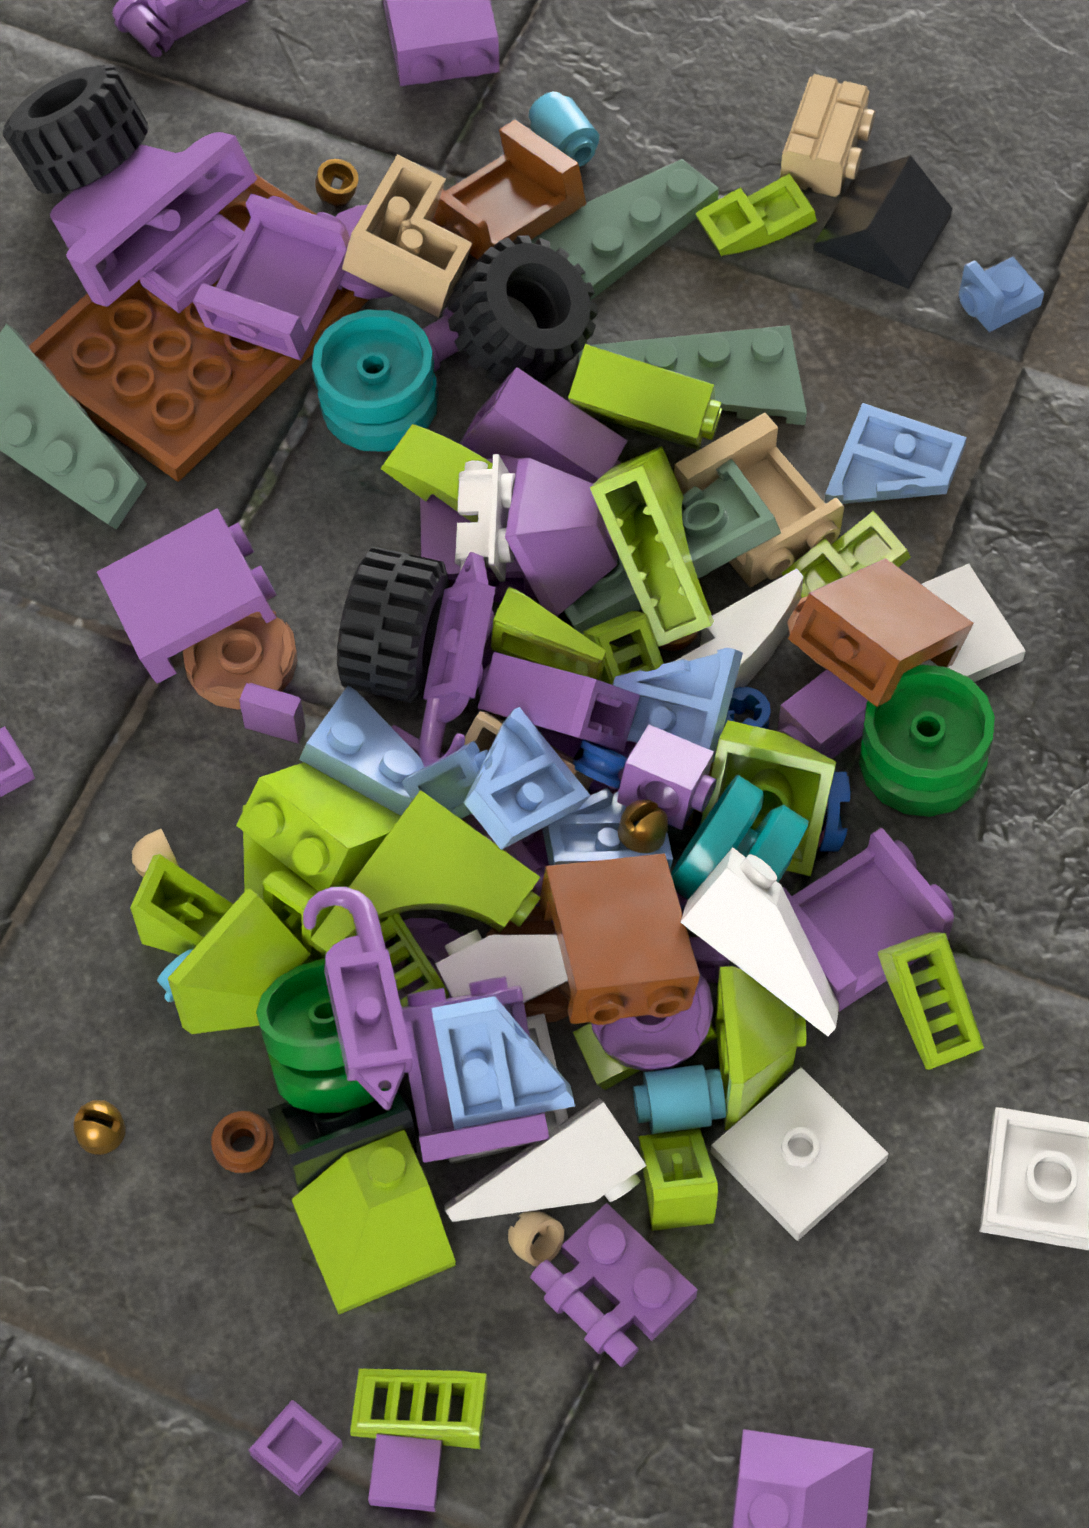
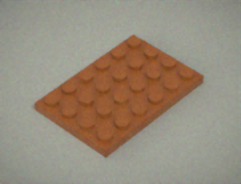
M255 174L257 178L255 182L218 212L244 232L251 219L246 206L250 194L269 199L271 196H277L293 204L296 209L316 215V213L257 174ZM139 279L108 307L92 302L87 293L28 347L45 363L56 376L57 381L80 404L94 423L179 482L314 353L315 345L329 326L343 316L356 313L369 299L354 296V291L348 290L343 286L342 291L337 288L302 359L298 360L205 327L193 302L178 313L144 288ZM220 279L211 286L216 287Z

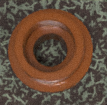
M238 1111L227 1115L216 1125L211 1138V1146L216 1160L222 1167L236 1173H248L262 1167L269 1160L274 1149V1135L271 1126L262 1116L250 1111ZM247 1136L254 1139V1145L248 1151L238 1152L232 1148L235 1140L240 1137Z

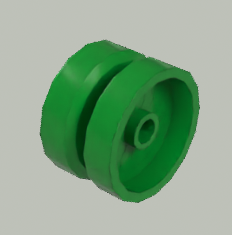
M922 664L904 672L889 701L878 707L870 701L866 703L859 766L866 786L882 803L909 815L932 817L952 812L972 799L985 778L988 756L993 741L995 716L987 695L971 678L948 667Z
M325 958L299 965L278 977L262 994L256 1014L279 1094L293 1107L314 1113H335L367 1105L376 1099L357 1080H347L324 972ZM387 1088L381 1089L382 1091H389Z

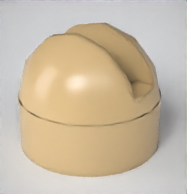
M162 829L145 835L136 842L132 850V862L136 871L143 878L153 855L161 854L179 867Z
M533 1210L518 1215L519 1220L515 1226H510L508 1230V1242L512 1250L518 1257L535 1267H538L547 1259L551 1262L559 1253L564 1241V1228L562 1224L544 1212ZM536 1234L540 1235L534 1242V1244H532L534 1236Z

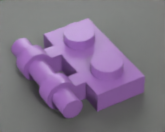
M608 1203L601 1207L562 1245V1254L575 1266L571 1272L563 1275L547 1259L538 1265L530 1276L546 1293L543 1300L557 1314L563 1311L567 1313L587 1333L584 1340L598 1354L605 1351L621 1367L629 1363L639 1350L623 1333L635 1324L653 1341L697 1298L698 1291ZM594 1284L616 1307L604 1315L583 1293Z

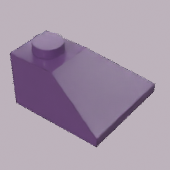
M531 458L518 460L505 539L540 605L555 616H559L617 566L618 552L590 490L593 483Z
M743 1429L731 1528H866L873 1448Z

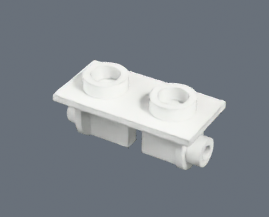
M493 454L492 469H488V464L485 462L468 461L465 463V471L459 473L458 513L459 515H478V522L457 523L455 563L460 565L461 571L469 553L474 552L483 556L485 567H490L498 580L504 582L506 563L514 562L515 558L505 539L508 522V508L511 505L516 475L509 473L499 454Z

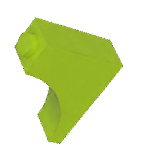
M661 446L611 467L590 487V490L641 608L647 615L658 647L712 626L714 619L698 581L685 536L682 520V501L684 496L663 447Z
M422 790L419 791L348 887L360 891L372 901L379 919L412 910H444L472 917L489 925L498 932L503 930L509 920L520 927L541 898L531 891L540 879L539 875L503 849L501 850L496 844ZM334 906L310 939V946L326 957V953L334 944L354 935L356 928L353 916L349 910L342 906Z

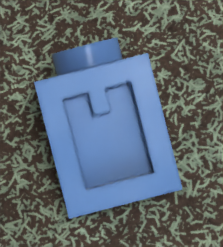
M1014 257L985 271L975 260L964 266L959 290L960 302L964 310L970 316L977 317L988 332L1041 306L1044 292Z
M472 741L445 758L405 777L401 782L412 801L419 791L422 790L461 819L471 814L464 801L489 751L484 750L480 752L476 743Z

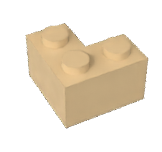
M397 154L351 233L342 269L439 318L453 292L454 286L461 278L472 242L431 222L435 215L446 178Z

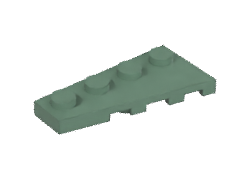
M681 159L586 202L585 206L531 241L534 244L541 238L550 241V248L557 251L561 247L570 255L567 260L573 266L579 263L585 271L581 276L585 283L591 282L595 294L589 298L591 301L697 218L696 212L717 201L719 188Z
M6 323L0 332V451L117 530L147 483L109 438L91 421L80 404L62 387L45 363L33 353L22 336Z
M790 325L590 345L714 384L715 400L722 402V411L737 412L736 418L752 420L760 414L766 413L771 416L787 417V424L805 425L807 411ZM584 348L577 354L578 365Z
M732 458L716 469L719 478L703 491L694 486L683 495V526L697 578L707 575L712 570L781 534L774 515ZM619 555L617 566L563 611L572 627L581 634H584L583 631L622 614L642 609Z

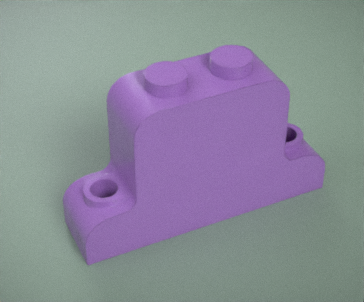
M223 132L212 133L202 137L189 148L179 153L140 145L124 163L95 182L71 192L52 209L50 217L69 249L67 258L92 302L108 307L255 182L257 178L235 135Z

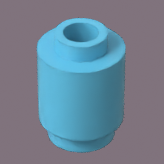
M559 92L544 94L534 102L529 111L531 131L578 162L579 167L589 162L599 144V134L570 97L563 96Z
M700 1064L643 1072V1085L633 1086L637 1122H649L652 1134L711 1126L713 1119L726 1117L724 1088L718 1068L704 1070L703 1065Z

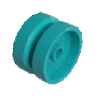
M366 309L343 316L324 331L315 345L312 369L318 389L321 412L327 429L342 443L361 451H390L395 449L412 424L428 429L435 418L439 394L437 379L434 374L433 351L425 331L411 318L391 310Z
M735 776L705 817L671 871L676 893L688 900L732 848L744 857L754 855L763 860L775 872L777 876L776 881L779 882L792 860V855L799 845L809 821L785 805L772 809L754 831L750 827L762 808L763 791L741 776Z

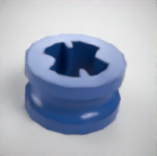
M750 687L735 688L724 727L728 720L734 721L735 713L741 715L746 709L754 712L753 719L747 718L742 724L768 729L771 711L770 703L766 696L759 690Z
M583 739L580 746L584 749V754L582 758L574 759L572 762L575 765V770L601 783L619 789L621 784L619 772L624 768L628 758L602 745Z

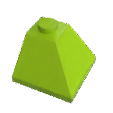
M728 720L718 739L711 777L716 779V785L711 799L703 811L701 823L735 776L739 775L763 791L762 808L750 827L754 831L772 809L785 805L809 821L808 827L794 851L786 871L811 876L837 762L785 733Z
M249 888L167 978L182 1028L191 1034L260 1026L256 1011L262 994L278 977L299 965L312 962L311 954L261 897Z
M734 966L720 967L714 1016L716 1033L718 1035L716 1039L719 1070L726 1104L725 1130L733 1127L777 1087L793 1069L796 1048L806 1046L805 1018L742 969Z
M405 1129L345 1153L291 1199L338 1315L456 1266V1261L429 1184Z

